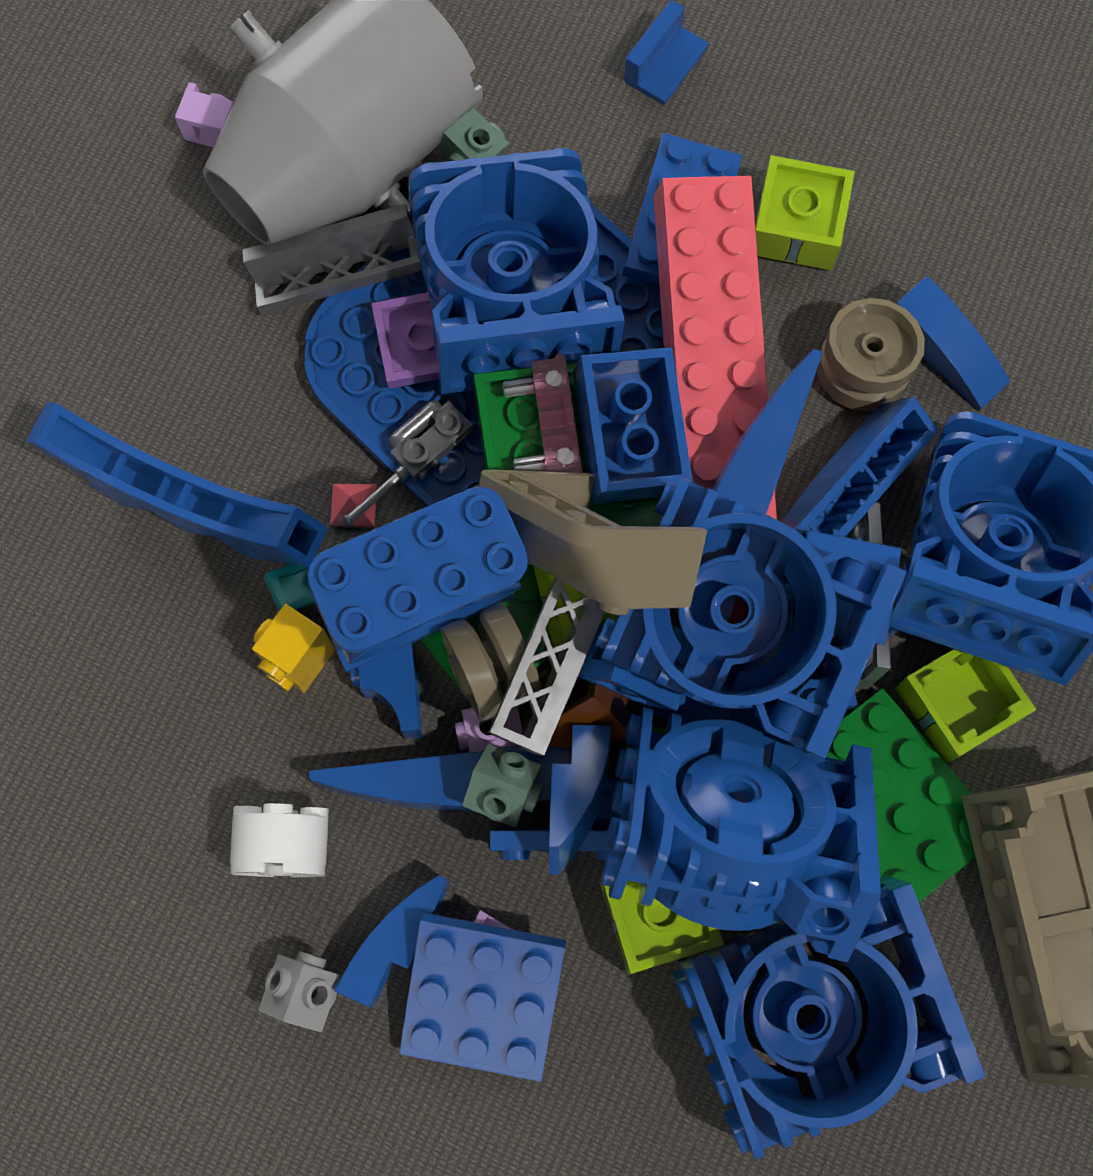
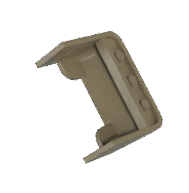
M483 470L481 472L479 486L492 489L504 501L526 549L527 564L538 566L590 598L600 602L599 608L607 613L627 615L630 609L685 608L691 606L708 530L702 527L620 526L588 509L595 477L590 473Z

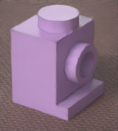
M189 82L175 115L184 140L214 147L232 108L233 101L216 93L209 95L200 93L197 84Z
M514 706L511 708L503 727L522 735L518 707ZM472 708L462 710L464 721L455 723L460 750L469 748L470 752L484 751L488 744L501 749L519 747V745L494 734L484 735L481 733L480 726L482 723Z

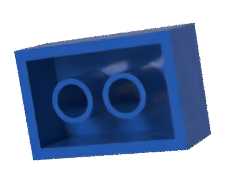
M672 347L582 355L572 373L587 473L595 476L591 492V504L661 497L668 481L677 485L681 476L690 479V482L693 483Z

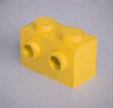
M286 603L273 620L267 619L262 623L254 636L255 645L252 647L254 653L261 660L257 667L267 674L266 677L287 692L294 686L302 693L306 692L335 652V648L324 629Z

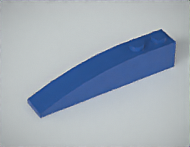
M813 349L799 362L771 394L744 431L712 488L719 495L733 501L738 500L745 503L746 507L760 513H767L818 368L822 351ZM733 529L725 548L703 554L700 566L714 558L733 555L743 530ZM728 596L721 603L720 612L724 620L730 619L737 596Z
M912 396L880 404L809 484L784 517L782 523L798 531L804 538L806 530L846 537L939 431L916 398ZM783 548L773 572L782 583L787 601L789 602L793 595L782 572L790 553Z
M548 746L544 756L535 755L519 747L503 749L508 752L521 754L526 759L541 764L535 782L543 786L533 813L524 810L521 817L540 814V807L551 805L552 764H572V749ZM484 751L309 771V777L316 787L363 800L416 809L475 812L462 805L473 770Z

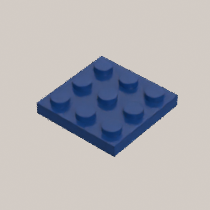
M423 913L419 925L399 1054L541 1082L566 940Z

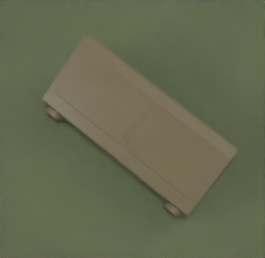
M1093 770L961 796L1028 1081L1093 1088Z

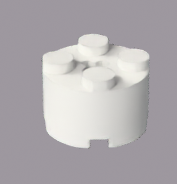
M271 803L263 805L262 813V807L234 806L230 874L257 877H324L327 857L329 809L304 807L300 809V814H298V811L293 810V805Z

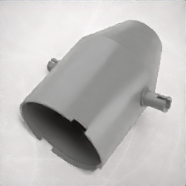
M332 0L283 44L279 40L275 43L252 16L251 11L248 10L228 30L236 36L256 60L253 63L255 68L246 75L203 169V176L213 194L228 213L249 234L266 245H271L363 214L372 205L375 208L379 206L384 210L406 204L410 213L409 202L398 190L400 188L398 181L440 144L443 133L472 107L476 110L480 107L483 100L482 86L478 85L475 88L470 75L476 67L456 32L429 0Z

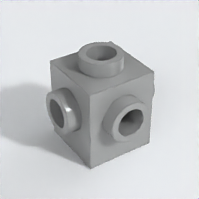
M299 951L297 959L278 954L274 967L266 978V989L258 1011L282 1022L322 1033L329 1010L336 1000L337 992H335V989L339 984L341 975L324 969L326 959Z

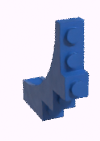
M56 402L46 403L26 440L28 444L90 481L89 486L123 507L152 511L184 532L215 537L248 558L309 568L328 530V527L297 506L247 495L215 484L159 460L99 429Z

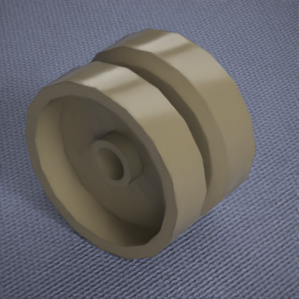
M876 298L853 301L838 311L820 348V351L823 353L816 372L821 386L834 401L849 409L867 412L875 411L880 404L896 401L901 397L924 356L925 338L918 321L905 308L889 300Z
M501 601L480 610L478 613L477 624L482 642L472 625L462 618L440 628L441 637L449 656L448 661L454 677L481 723L495 717L504 697L500 682L504 689L507 690L526 646L512 615ZM531 662L526 675L534 693L541 690L542 686L534 662ZM522 684L515 700L526 696Z

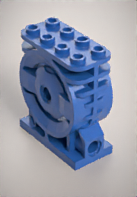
M556 148L547 151L512 153L510 155L468 158L466 160L439 163L429 162L413 170L408 180L409 207L413 220L414 236L417 242L418 258L421 261L428 298L433 309V340L438 362L441 394L474 390L472 380L474 374L578 363L582 355L620 352L625 320L621 305H615L612 289L596 280L599 265L597 225L591 201L587 197V184L585 176L582 174L581 159L575 151Z
M967 411L953 414L947 419L932 450L931 463L928 466L926 482L921 494L920 517L913 531L912 553L903 568L907 573L894 600L889 627L1066 686L1093 652V593L1089 589L1093 583V450L975 412Z
M683 476L680 477L677 485L668 481L654 511L663 515L658 527H702L708 530L702 555L712 550L725 548L733 529H742L743 533L733 555L720 556L699 566L691 606L678 608L681 630L692 646L681 672L673 665L682 646L678 642L671 625L670 608L630 609L629 614L619 615L616 621L607 618L596 642V646L604 649L601 659L708 705L720 708L742 709L753 707L761 729L825 758L907 571L891 564H882L848 548L820 557L815 548L798 531L771 516L746 507L745 503L738 500L733 501L721 496L713 489H705ZM784 548L790 554L782 573L791 588L794 600V620L790 634L782 648L770 660L753 669L738 672L730 690H721L732 664L748 663L762 657L777 644L785 630L788 619L787 596L782 583L773 572ZM838 560L830 576L825 564ZM731 595L740 598L746 608L743 619L735 624L725 621L720 612L721 603ZM836 598L854 605L855 610H851L837 644L831 646L830 643L836 624ZM825 656L828 665L813 696L814 702L812 703L789 693L808 679ZM777 699L768 717L763 703Z
M479 486L467 489L323 551L314 558L309 566L308 580L310 586L308 588L347 673L440 632V628L461 618L467 620L478 615L479 611L500 601L505 603L514 599V592L522 587L519 580L527 569L528 557L502 498L492 489Z
M642 707L639 716L631 714L625 734V743L630 745L627 749L620 748L614 770V776L622 778L621 783H615L610 803V811L617 812L618 814L617 818H611L606 847L612 848L613 855H607L601 878V885L609 886V897L621 899L627 880L640 883L639 904L651 906L655 898L676 914L708 927L735 931L753 930L772 925L783 919L796 933L827 939L828 958L848 962L881 897L871 748L852 744L846 760L842 761L829 757L823 758L812 753L805 754L791 742L770 734L760 727L743 722L701 720L681 726V715L671 713L663 734L651 732L653 709ZM769 849V855H763V851Z
M889 875L880 877L881 897L849 961H840L858 981L866 1005L864 1032L857 1048L853 1052L858 1073L854 1077L846 1057L854 1048L861 1032L862 1008L859 996L851 982L837 969L820 960L808 958L802 944L810 942L815 952L828 955L827 939L796 933L784 921L766 926L743 938L740 935L732 938L731 943L706 950L703 954L690 959L684 957L677 960L679 970L671 972L675 985L687 1009L694 1007L697 1016L689 1018V1022L699 1047L702 1048L705 1057L712 1055L714 1062L706 1065L714 1089L717 1094L719 1093L723 1105L730 1103L731 1109L723 1113L732 1137L737 1142L742 1154L750 1151L753 1158L757 1160L765 1157L763 1149L776 1144H780L783 1149L793 1146L792 1138L804 1133H808L812 1138L821 1134L820 1129L836 1128L856 1123L882 1108L896 1094L902 1084L925 1093L958 1079L969 1084L986 1077L911 883ZM891 938L900 960L898 968L896 969L872 945ZM762 964L766 974L754 991L750 1008V1019L754 1034L761 1047L774 1061L790 1070L804 1072L811 1095L801 1094L795 1076L779 1072L766 1064L755 1053L747 1038L743 1019L745 997L753 979L757 975L756 971ZM912 998L916 1001L921 1017L925 1019L924 1025L918 1028ZM809 1004L816 1005L818 1013L814 1023L806 1027L798 1026L796 1016L800 1008Z

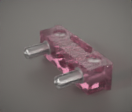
M558 353L554 359L532 361V378L504 381L502 388L505 397L536 394L544 455L514 459V470L582 473L566 357Z

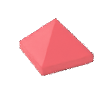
M333 484L330 526L375 528L376 502L358 517L352 526L344 524L343 516L351 513L376 491L377 485Z

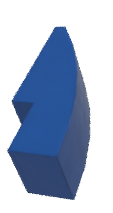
M928 276L897 302V305L905 308L920 325L925 338L924 356L922 359L978 411L1010 383V379L980 333L948 295Z
M573 725L572 764H552L549 874L559 875L578 852L594 824L602 804L608 780L611 726Z
M437 876L414 891L395 907L364 941L346 968L335 992L363 1005L375 1008L394 964L412 971L421 917L423 913L437 915L451 884L449 880L442 876Z

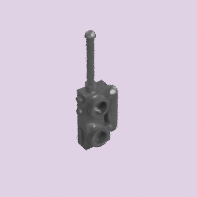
M435 400L428 402L392 433L389 438V443L394 448L390 451L391 457L400 467L395 470V474L351 513L343 516L344 524L347 526L354 525L353 522L399 481H404L408 476L415 482L419 478L421 480L427 476L428 470L432 467L436 468L444 456L474 431L473 424L450 401L443 406ZM431 423L434 424L421 437L415 438L428 425H430Z

